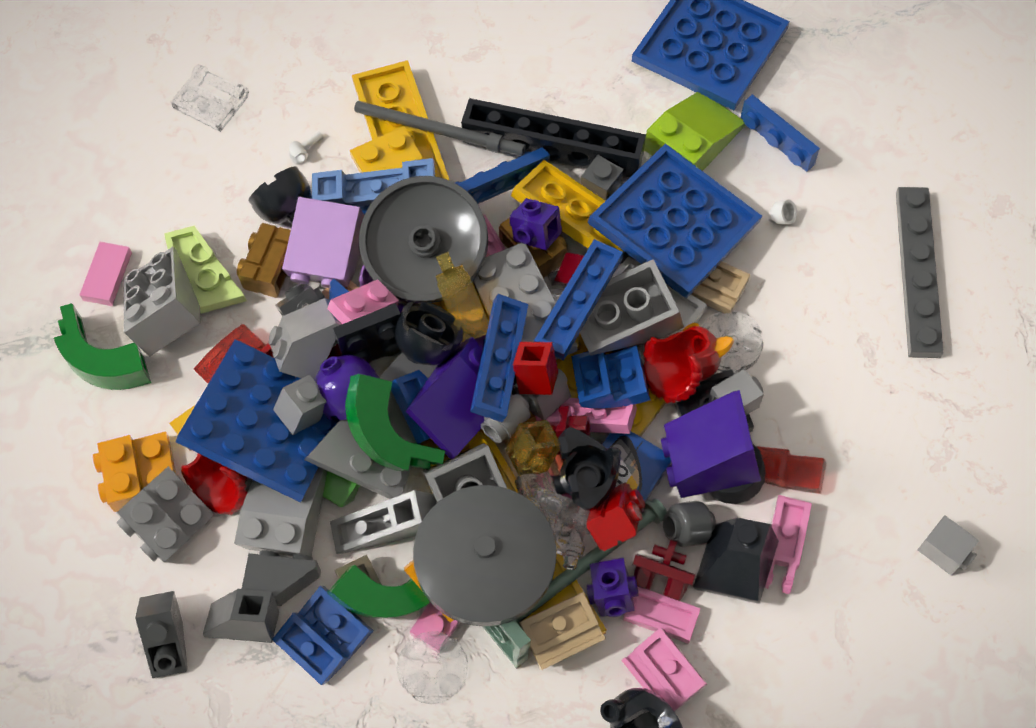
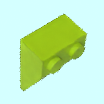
M696 92L666 110L647 129L644 151L653 156L664 144H667L703 171L746 125L743 119L719 103Z

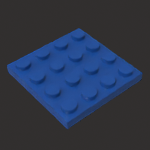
M670 0L633 52L631 61L694 92H699L734 111L787 31L790 21L745 0Z
M664 144L590 215L588 224L640 264L654 259L665 283L687 299L760 222L762 215L667 144Z
M235 339L180 430L176 443L301 503L319 467L304 459L340 420L337 416H331L332 420H329L323 413L319 422L292 435L273 409L282 388L302 378L279 372L275 358Z

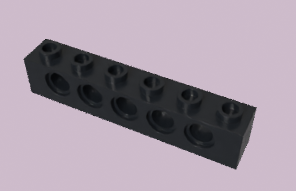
M472 98L468 100L461 121V127L487 135L495 133L503 135L506 140L525 144V152H532L543 147L550 155L548 161L587 169L596 156L600 155L624 169L623 177L628 178L641 167L644 155L646 134ZM463 141V143H467V144H471V145H476V146H481V145H477V144H473V143H469V142Z

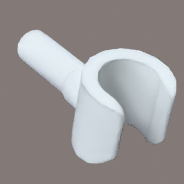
M318 131L302 143L299 141L291 142L289 145V157L295 165L304 163L309 156L306 150L323 138V134Z

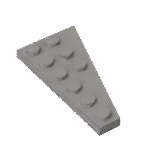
M455 320L453 324L457 327L458 331L462 327L464 336L467 325ZM401 352L382 373L380 379L393 381L417 370H420L429 378L437 365L415 364L408 360ZM391 391L388 402L390 423L401 438L417 444ZM347 419L340 420L304 459L388 499L402 494L412 468L409 465L408 471H395L372 460L355 441Z

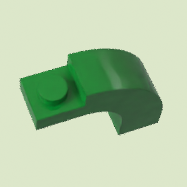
M73 303L60 306L63 319L58 320V325L62 335L54 337V341L59 352L77 376L91 385L110 390L131 389L151 383L145 357L135 343L114 349L95 348L87 342L82 317Z
M363 374L350 376L345 401L346 417L355 441L366 455L378 464L395 471H408L409 465L415 468L430 470L431 465L443 464L444 450L408 442L401 438L393 429L388 416V402L392 381Z
M356 565L349 566L327 592L329 596L349 611L361 616L377 619L407 615L430 603L423 591L412 579L400 586H385L373 581Z

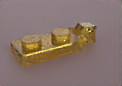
M448 252L437 256V261L443 272L435 276L438 281L437 286L449 313L456 318L454 325L458 331L460 327L464 331L461 342L471 337L477 339L486 335L489 321L468 272H465L463 265L454 267Z

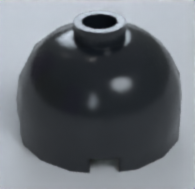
M296 166L289 167L275 174V181L269 185L264 182L249 197V203L261 219L271 224H283L289 221L292 225L298 197L311 198L310 185L304 174Z
M422 301L420 306H412L413 302H409L403 307L396 323L395 341L399 349L408 360L415 364L437 365L445 362L457 350L463 340L464 331L462 327L458 331L457 327L453 324L456 318L440 306Z

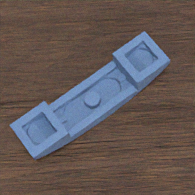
M434 159L402 162V168L347 175L342 170L312 173V199L351 206L371 205L382 191L396 182L416 176H435Z

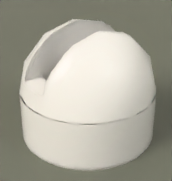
M790 199L779 200L773 204L769 214L771 219L777 224H792L797 217V208Z

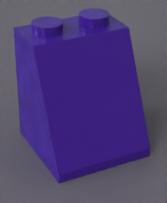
M740 390L726 394L664 424L666 437L661 438L664 457H670L672 463L671 467L666 468L670 487L677 486L680 498L761 481Z

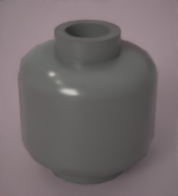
M700 501L676 503L669 508L663 519V530L669 540L677 541L676 546L679 547L707 543L716 526L714 514Z

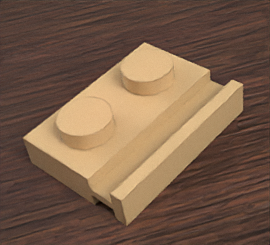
M721 262L691 295L707 304V306L730 316L733 307L736 305L750 279V274L725 262Z
M584 592L519 622L522 630L531 639L530 649L538 662L540 670L606 639L600 630L598 621Z

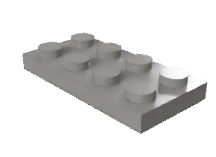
M523 243L485 257L479 273L472 281L489 318L493 300L497 294L528 304L521 342H534V339L556 304L527 245ZM576 342L573 343L567 355L577 352Z

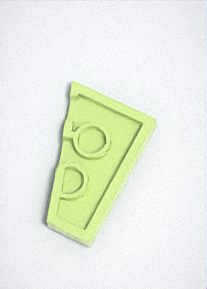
M195 226L164 233L167 248L174 247L179 254L200 305V314L246 302L242 291L236 286L227 270L221 265Z

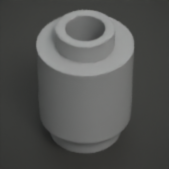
M511 394L507 417L504 421L499 422L484 417L485 421L481 424V428L496 443L509 440L530 418V406L521 395Z

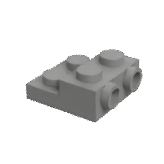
M168 466L116 513L120 517L116 523L129 537L135 533L144 542L140 548L153 562L158 558L165 562L205 525L214 514Z

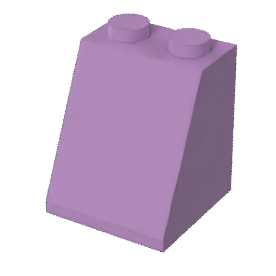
M298 197L282 268L291 277V281L299 284H309V281L321 282L322 287L330 289V282L335 279L342 286H349L361 255L359 234L364 218L361 208Z

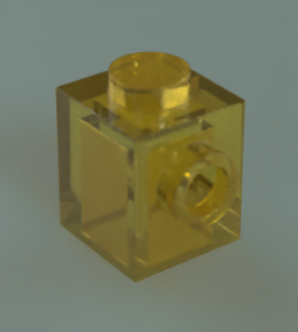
M548 420L519 423L505 450L518 475H538L548 471L560 448L558 438Z

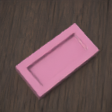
M99 242L80 292V297L83 301L113 306L132 254L129 247Z
M638 587L639 596L633 597L635 611L626 612L623 620L654 632L662 628L669 637L689 644L701 608Z

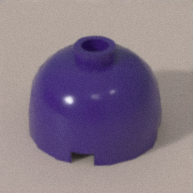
M344 355L330 357L321 364L314 381L318 385L321 396L327 401L323 409L327 419L332 420L331 416H337L339 420L347 419L345 401L350 376L363 374L380 379L376 371L366 360L358 356Z

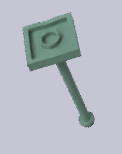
M654 498L652 501L647 500L645 502L644 511L641 512L642 520L639 521L637 533L652 521L656 524L663 521L667 511L658 499ZM619 540L618 545L606 551L600 550L598 546L554 578L543 598L525 615L501 625L482 626L516 669L528 660V649L531 644V639L522 630L519 622L523 621L590 569V564L600 562L626 541L621 542Z

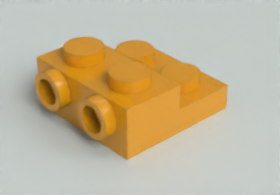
M166 431L134 440L131 435L100 442L97 443L99 452L93 454L95 469L98 473L102 472L104 481L98 484L100 499L102 503L107 502L114 512H118L168 466L176 474L170 440Z

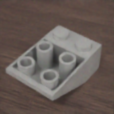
M174 247L165 252L157 253L149 263L140 269H133L126 275L124 279V333L149 357L201 323L200 305L179 254Z

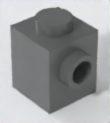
M597 155L581 175V185L606 201L624 184L622 182L624 169Z

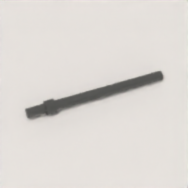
M357 101L354 106L356 113L481 145L491 152L500 153L503 151L523 156L526 150L525 144L506 140L503 135L495 133L487 135L362 101Z

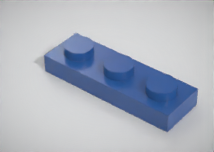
M753 94L744 101L740 118L743 119L745 125L762 135L769 145L778 148L788 156V159L794 165L800 166L808 172L815 165L820 148Z

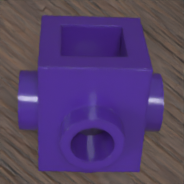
M526 198L510 215V226L512 227L514 241L547 250L562 233L559 207Z
M624 557L590 564L592 584H587V594L590 605H597L600 616L618 617L626 612L635 611L633 597L639 596L635 575L629 576Z

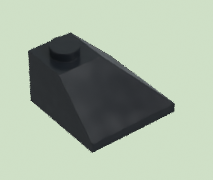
M738 517L716 524L712 536L707 542L693 585L694 589L760 604L779 542L771 524Z

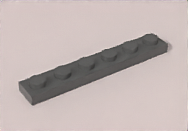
M898 187L896 191V206L908 357L941 358L944 351L929 188Z

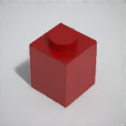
M519 342L513 362L519 394L552 395L558 375L553 342Z

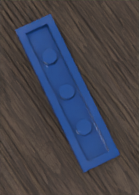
M543 147L532 152L528 151L523 156L514 160L504 161L495 168L485 172H478L467 180L455 183L465 189L479 204L513 189L543 160L548 162L550 155Z
M595 239L593 240L534 339V342H553L555 357L564 361L623 259L622 251Z
M497 294L493 300L470 412L499 422H503L507 417L515 377L513 362L519 342L522 341L528 310L527 303L501 294Z

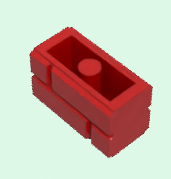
M625 482L615 487L608 498L598 508L589 513L586 527L600 550L606 551L618 545L619 540L624 542L637 534L645 502L637 489L632 490L630 485Z

